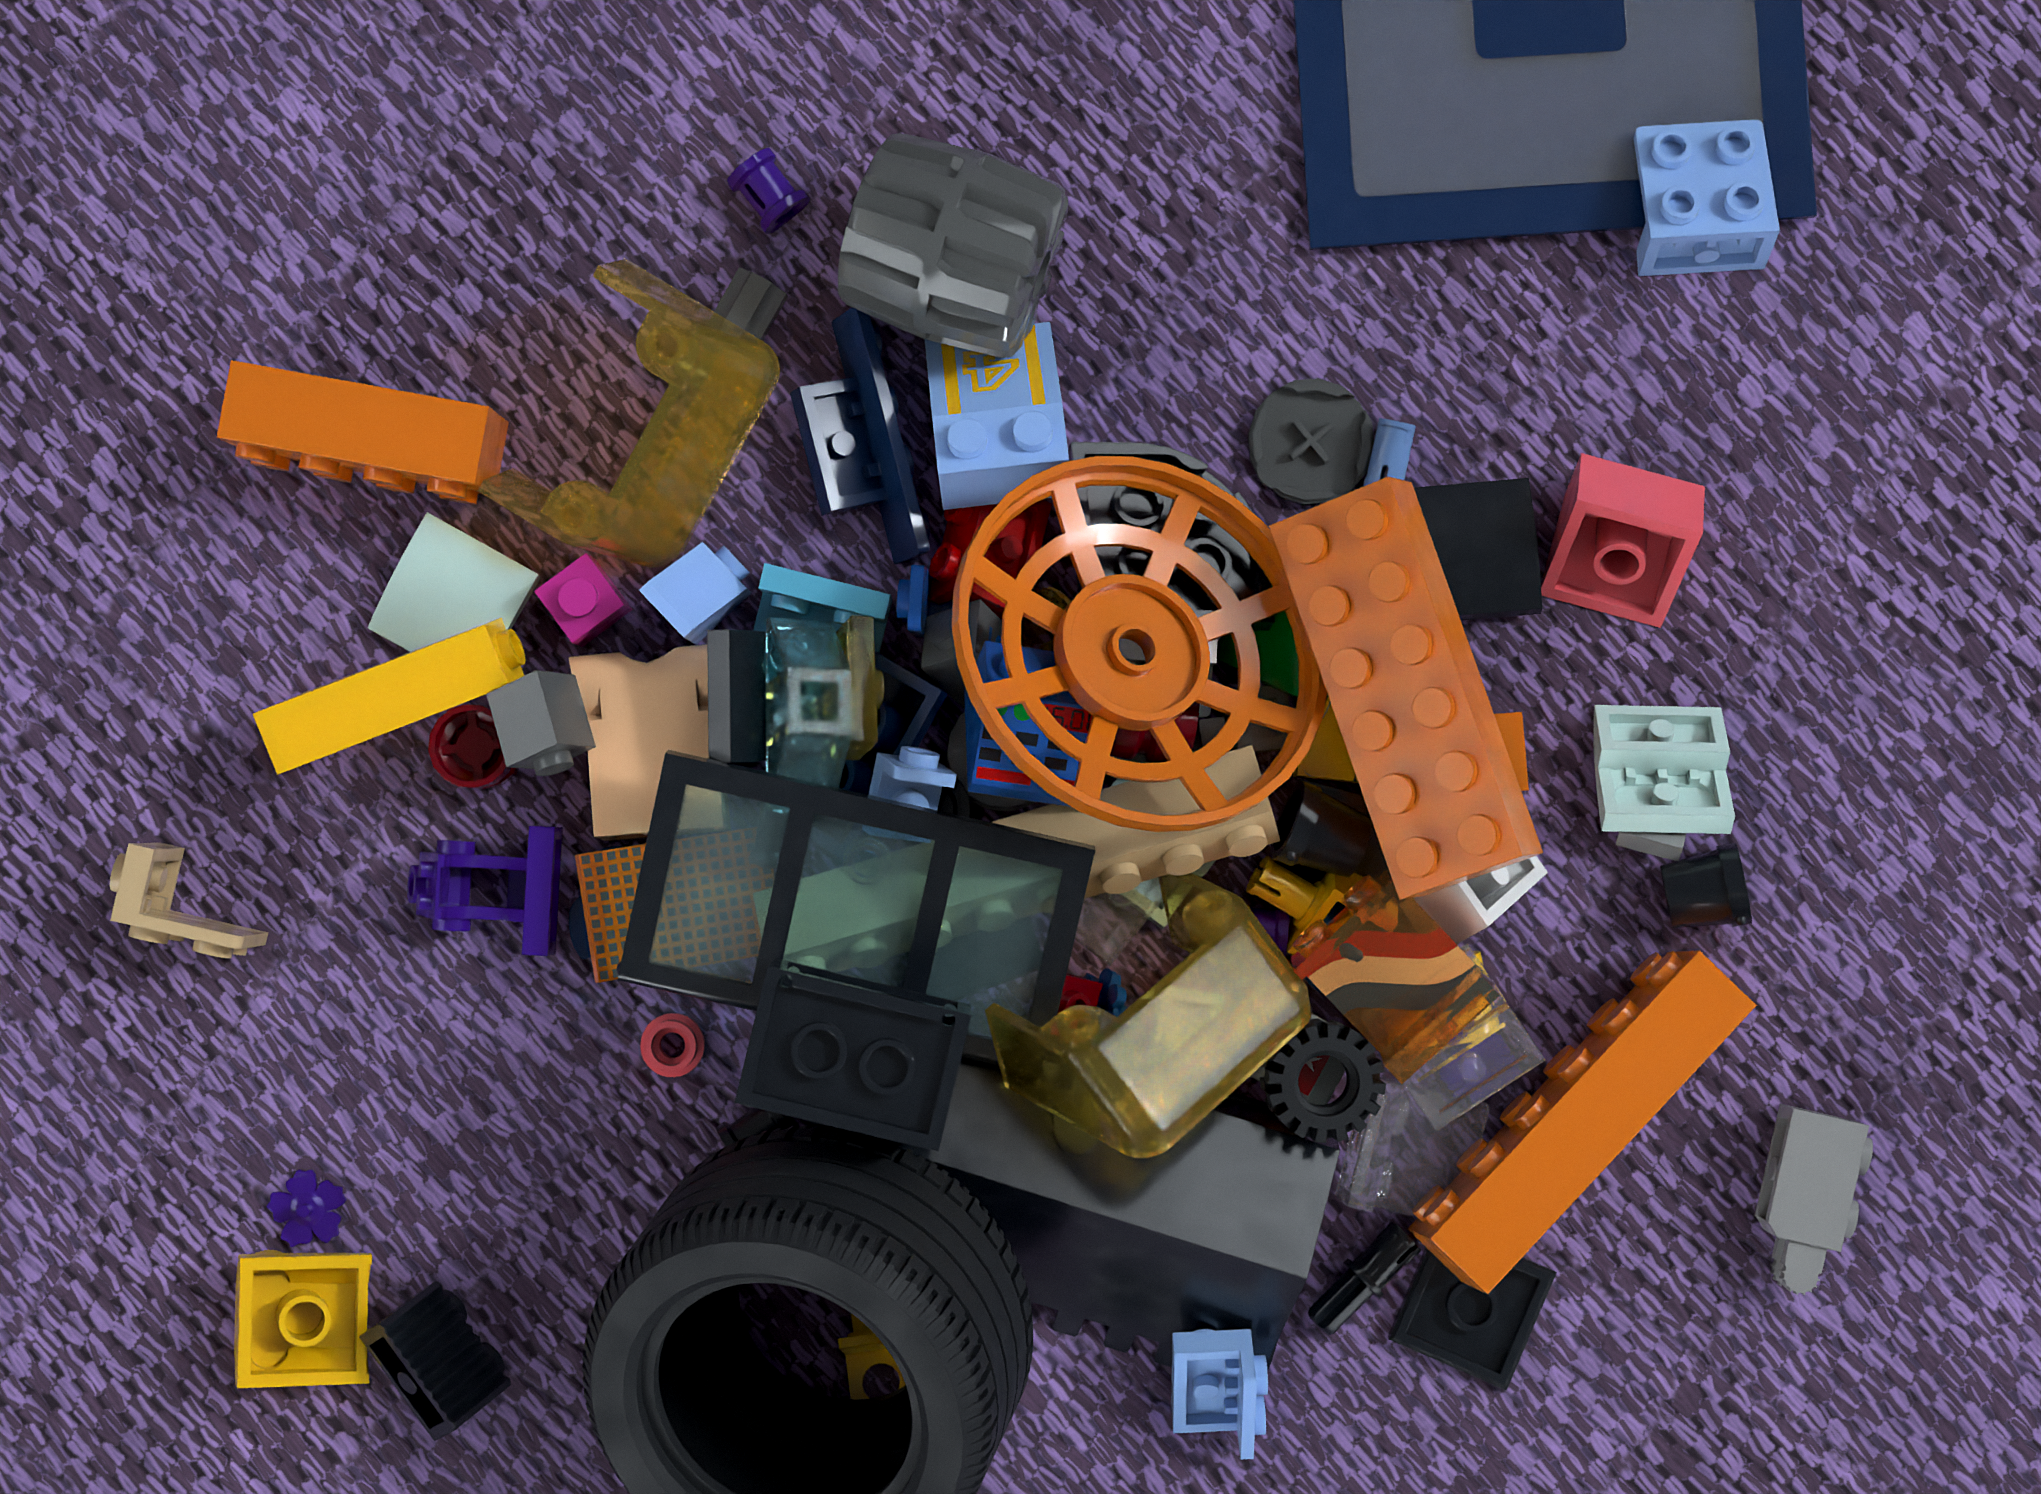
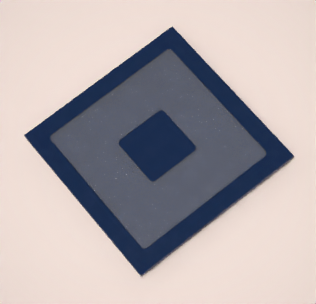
M1293 0L1309 250L1644 229L1646 221L1634 135L1638 127L1654 125L1760 120L1764 129L1778 220L1814 218L1817 216L1802 0Z

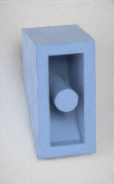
M703 542L639 589L648 601L685 639L696 645L707 636V630H713L752 593L741 582L750 572L724 545L714 554Z

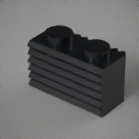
M437 1281L413 1295L359 1336L434 1441L455 1431L511 1386L510 1378L503 1374L505 1365L501 1355L492 1345L487 1342H481L480 1336L473 1333V1327L466 1323L467 1311L462 1301L453 1292L443 1290L442 1284Z

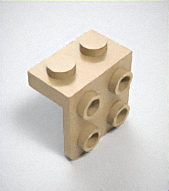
M160 842L128 843L126 854L120 853L117 856L110 877V890L117 892L110 921L130 925L129 937L160 944H168V940L184 941L185 937L194 940L193 951L221 958H231L232 954L245 956L248 948L266 945L268 932L170 910L185 848Z

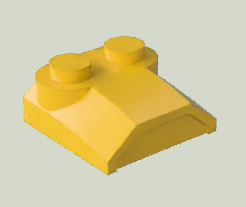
M263 1250L255 1254H238L234 1335L236 1387L262 1388L369 1384L367 1347L359 1336L367 1331L368 1283L372 1254L283 1253L277 1250Z

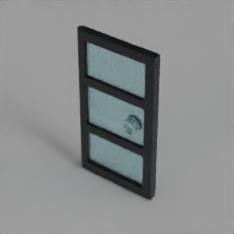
M667 750L664 756L622 960L617 965L618 981L757 1011L767 966L776 958L971 1004V1020L961 1058L1043 1076L1044 1070L1048 1068L1050 1063L1048 1052L1093 863L1095 846ZM792 966L788 969L800 972L799 969L795 966ZM946 1004L944 1006L956 1010L955 1006L952 1004Z

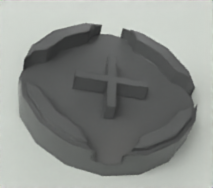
M1320 378L1294 380L1272 392L1255 411L1247 435L1249 460L1260 482L1279 498L1303 506L1323 504L1349 493L1367 473L1374 444L1373 424L1366 410L1354 398L1355 396L1343 386Z

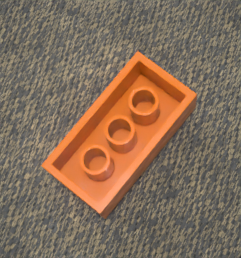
M231 360L217 438L235 446L234 456L251 460L250 464L289 471L291 460L299 461L298 468L312 471L314 476L351 482L353 471L363 473V480L374 482L376 487L414 494L416 483L427 484L426 491L439 494L438 498L477 505L478 494L494 497L496 495L509 422L489 406Z

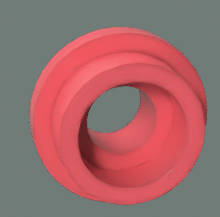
M667 1013L655 1018L647 1025L641 1037L640 1049L643 1060L652 1071L665 1077H679L689 1073L700 1063L705 1050V1039L701 1028L693 1019L679 1013ZM668 1033L679 1034L685 1042V1049L678 1057H670L662 1050L661 1041Z

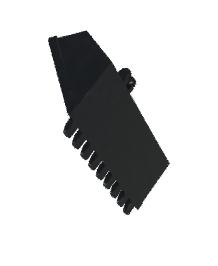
M854 974L855 977H859V978H863V979H867V980H871V981H875V982H880V981H877V980H874V979H870V978H867V977H864V976H861V975H858V974ZM946 1004L944 1006L956 1010L955 1006L952 1004ZM971 1010L968 1030L1023 1042L1025 1035L1023 1026ZM1083 1025L1079 1028L1074 1044L1051 1039L1048 1052L1050 1063L1048 1068L1044 1070L1043 1076L961 1058L939 1152L888 1140L890 1144L898 1143L905 1150L907 1148L913 1150L914 1155L919 1156L920 1154L924 1156L925 1161L937 1164V1169L940 1171L944 1169L948 1172L947 1176L956 1178L960 1182L959 1186L966 1187L970 1191L969 1195L975 1196L980 1201L979 1206H984L988 1210V1216L995 1219L997 1222L996 1227L1001 1228L1004 1232V1238L1009 1241L1011 1250L1017 1256L1016 1262L1020 1263L1022 1274L1025 1277L1031 1307L1033 1303H1037L1057 1310L1053 1323L1054 1331L1075 1337L1079 1334L1084 1319H1088L1108 1326L1104 1339L1105 1347L1126 1353L1129 1351L1135 1335L1159 1342L1155 1354V1362L1172 1367V1333L1193 1332L1199 1329H1211L1214 1331L1251 1329L1254 1355H1265L1267 1371L1271 1365L1279 1336L1307 1280L1340 1153L1338 1141L1334 1138H1327L1326 1143L1315 1142L1306 1136L1302 1138L1293 1133L1269 1110L1266 1102L1199 1081L1172 1078L1167 1076L1164 1070L1130 1060L1134 1041L1120 1037L1118 1044L1114 1045L1111 1054L1100 1050L1094 1051L1095 1039L1093 1035L1095 1029ZM808 1120L806 1123V1126H810L811 1128L814 1126H823L826 1129L829 1126Z

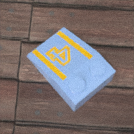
M1050 322L1035 323L1016 354L1005 358L925 339L933 431L943 510L998 504L1006 494L1032 475L1069 461L1062 398Z

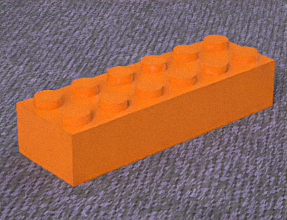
M1388 476L1270 525L1272 536L1399 900L1425 896L1542 854L1543 850L1412 482Z
M1700 950L1671 951L1664 957L1655 952L1644 960L1630 977V980L1636 986L1620 1003L1612 998L1602 1005L1589 1019L1587 1027L1592 1032L1576 1049L1571 1045H1567L1560 1050L1544 1068L1543 1072L1549 1078L1532 1096L1527 1091L1517 1096L1502 1112L1500 1120L1505 1125L1489 1142L1483 1138L1474 1142L1457 1161L1456 1166L1461 1172L1445 1189L1440 1185L1434 1186L1415 1205L1412 1213L1417 1219L1408 1227V1230L1461 1282L1489 1294L1757 1006Z

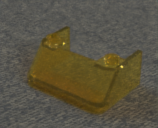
M623 259L598 265L592 277L649 310L637 333L636 351L643 366L652 374L669 383L611 492L608 493L597 485L585 480H571L551 491L515 468L483 480L478 492L565 544L644 567L657 568L672 562L685 550L772 394L779 379L780 365L775 352L767 343L631 261Z
M1192 873L1179 876L1167 874L1158 877L1172 944L1191 954L1118 1017L1098 1007L1075 1005L1060 1012L1040 1028L996 1003L991 1004L985 1009L1005 1087L1119 1152L1134 1158L1153 1157L1170 1149L1308 1024L1312 1014L1307 986L1246 902L1240 896Z

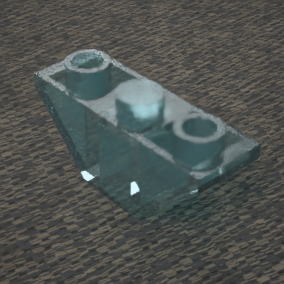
M769 617L766 620V772L839 788L851 739V669L834 626L830 621ZM766 803V811H790L788 807Z

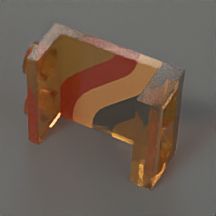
M1385 870L1375 880L1368 874L1356 882L1341 899V902L1346 907L1328 924L1322 919H1318L1307 927L1292 945L1297 952L1291 957L1293 971L1301 980L1307 976L1380 1052L1384 1066L1403 1084L1495 1001L1500 994L1494 982L1414 898L1399 900L1391 874Z

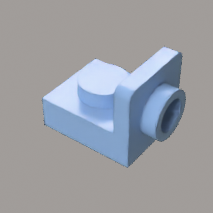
M902 746L899 756L877 752L869 795L937 810L942 786L954 788L957 774L938 762L940 756L938 753L917 747ZM862 824V829L871 835L931 843L930 839Z

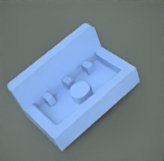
M1199 1329L1193 1332L1172 1333L1171 1411L1173 1434L1237 1430L1240 1459H1254L1255 1435H1266V1412L1263 1395L1268 1394V1373L1265 1355H1254L1251 1329L1218 1331Z

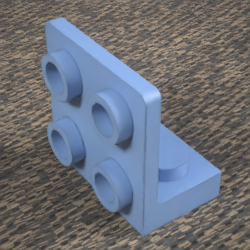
M1739 120L1638 127L1634 135V145L1646 221L1636 250L1638 276L1765 269L1780 228L1762 122L1760 120Z

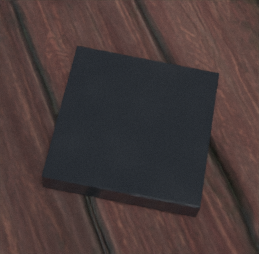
M1425 1247L1388 1334V1339L1507 1390L1557 1272L1522 1257L1492 1291L1486 1294L1461 1282Z

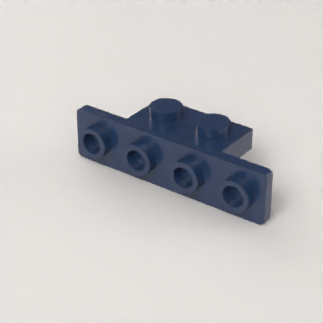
M851 308L832 321L846 378L801 386L790 392L821 515L879 504L894 564H901L930 551L928 541L930 537V523L925 510L919 506L912 480L914 475L913 457L908 447L903 444L896 418L898 414L897 396L893 387L887 383L880 357L882 353L880 331L876 324L871 322L870 315Z

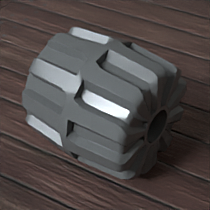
M891 134L871 160L851 208L838 262V294L840 299L852 308L915 336L999 358L1012 357L1021 348L1023 340L1030 333L1036 321L1039 299L1047 293L1052 279L1048 268L1050 262L1061 248L1064 237L1061 227L1068 213V197L1065 196V189L1050 179L980 150L964 148L909 134Z

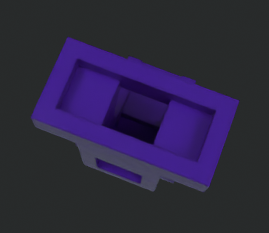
M529 826L527 857L475 854L476 842L437 840L436 852H420L419 865H411L409 869L407 884L409 903H416L417 916L432 919V930L471 931V919L523 922L522 955L556 954L563 827ZM472 868L509 870L507 907L470 905Z

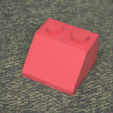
M1581 453L1563 499L1541 582L1542 596L1661 628L1703 534L1705 486Z

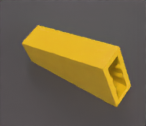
M498 618L288 698L253 713V717L278 775L473 700L525 676L521 668L526 661L525 653L515 631L511 628L506 630L502 618Z

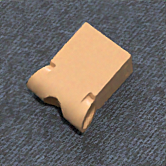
M707 644L676 647L648 663L630 659L621 652L568 657L571 673L576 676L596 745L595 748L588 750L594 837L604 841L648 837L664 756L667 750L709 759ZM688 785L677 835L731 830L728 794Z

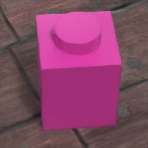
M587 553L534 591L569 640L580 647L586 645L633 610L597 560Z

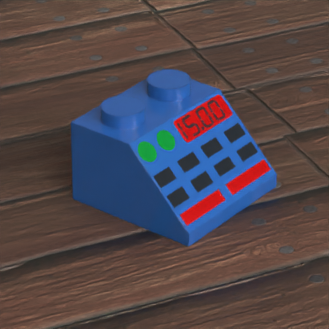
M985 641L976 661L983 683L1009 678L1005 667L1002 643ZM1021 646L1027 673L1056 666L1054 651ZM965 687L968 792L1069 806L1047 793L1015 766L990 736L972 705ZM1068 691L1040 698L1045 708L1055 720L1076 739L1085 744L1093 716L1084 710ZM1022 704L997 709L1005 724L1029 753L1060 779L1074 786L1079 761L1067 755L1050 741L1028 716Z

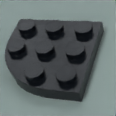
M1071 442L1069 445V461L1094 456H1133L1170 464L1206 479L1234 496L1252 511L1239 492L1234 495L1222 482L1206 471L1207 464L1184 452L1165 446L1135 442ZM1087 486L1076 489L1087 526L1096 524H1126L1160 533L1174 502L1173 499L1158 493L1126 486ZM1198 512L1184 545L1196 552L1217 570L1233 589L1239 601L1272 588L1264 571L1244 547L1217 523ZM1121 546L1095 547L1105 577L1116 574L1143 576L1151 555L1141 550ZM1175 566L1167 587L1177 593L1191 607L1197 617L1218 610L1213 600L1202 587L1184 571ZM1076 574L1077 592L1079 593L1082 587ZM1271 616L1251 625L1253 631H1269L1275 623V617Z

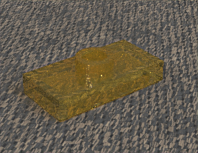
M851 615L830 638L834 755H837V759L859 760L878 742L877 709L880 708L884 696V677L880 670H875L873 617Z

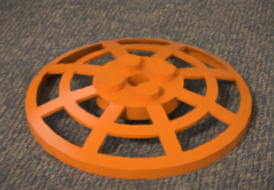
M1094 456L1063 462L1032 475L1006 494L977 528L962 557L953 590L952 634L957 665L970 701L990 736L1015 766L1047 793L1079 812L1117 826L1152 832L1192 831L1224 823L1254 808L1290 778L1309 752L1322 722L1327 691L1271 530L1234 496L1206 479L1167 463L1133 456ZM1087 486H1126L1155 492L1173 499L1174 502L1160 533L1126 524H1096L1087 526L1076 489ZM1051 496L1062 535L1055 537L1037 550L1014 579L984 556L993 540L1013 518L1034 503ZM1198 512L1217 523L1244 547L1264 571L1273 586L1272 588L1239 601L1233 589L1217 570L1196 552L1184 545ZM1121 546L1141 550L1151 555L1143 576L1116 574L1105 577L1095 547ZM1070 555L1082 590L1063 610L1033 592L1032 589L1048 568L1060 559ZM1174 567H1178L1198 583L1213 600L1218 610L1197 617L1191 607L1177 593L1167 587ZM974 582L1005 604L1002 615L1001 642L1005 667L1009 678L983 683L973 655L968 624L969 599ZM1285 611L1292 628L1298 657L1299 693L1296 708L1258 698L1260 689V657L1256 636L1251 625ZM1023 616L1054 634L1053 651L1056 666L1027 673L1021 647V621ZM1231 634L1238 662L1237 690L1207 679L1210 668L1208 642ZM1119 639H1129L1136 642L1142 648L1145 655V665H1135L1128 662L1119 650ZM1068 691L1074 700L1093 716L1085 744L1076 739L1055 720L1045 708L1040 698ZM1194 702L1229 715L1216 736L1195 752H1192L1174 721ZM1022 704L1028 716L1043 734L1063 752L1079 761L1074 786L1060 779L1030 754L1005 724L997 709ZM1249 722L1288 733L1281 751L1263 775L1240 794L1228 800L1224 798L1204 770L1212 766L1233 748L1246 731ZM1118 728L1136 731L1150 730L1167 761L1161 763H1138L1110 756ZM1105 774L1137 782H1168L1179 779L1201 810L1183 815H1155L1126 810L1099 799Z

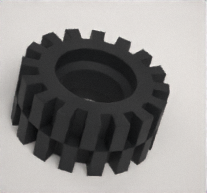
M1319 1018L1307 1019L1308 1024L1299 1025L1295 1023L1287 1027L1286 1029L1289 1033L1283 1038H1280L1278 1035L1270 1043L1274 1047L1270 1056L1264 1054L1261 1066L1265 1068V1075L1260 1077V1087L1265 1091L1267 1098L1264 1100L1269 1110L1293 1133L1302 1138L1305 1136L1309 1137L1315 1142L1326 1143L1327 1138H1334L1338 1142L1349 1139L1347 1133L1353 1129L1360 1133L1368 1126L1364 1122L1370 1113L1376 1116L1381 1108L1376 1103L1378 1095H1385L1386 1083L1381 1081L1380 1073L1385 1072L1382 1061L1374 1053L1377 1050L1361 1034L1334 1020L1327 1022ZM1321 1055L1333 1056L1342 1063L1346 1071L1344 1091L1335 1101L1325 1105H1316L1306 1101L1301 1095L1298 1085V1078L1302 1067L1314 1057Z

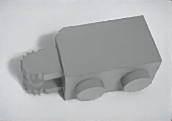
M1780 1103L1755 1216L1765 1231L1776 1236L1771 1257L1774 1259V1262L1770 1264L1772 1266L1770 1273L1774 1275L1772 1279L1778 1281V1285H1783L1786 1290L1793 1291L1796 1295L1798 1293L1805 1295L1808 1291L1812 1293L1814 1287L1817 1288V1281H1820L1818 1275L1822 1273L1827 1249L1841 1252L1844 1237L1851 1238L1854 1234L1859 1216V1204L1856 1200H1853L1858 1175L1864 1176L1870 1166L1873 1141L1867 1137L1869 1125Z

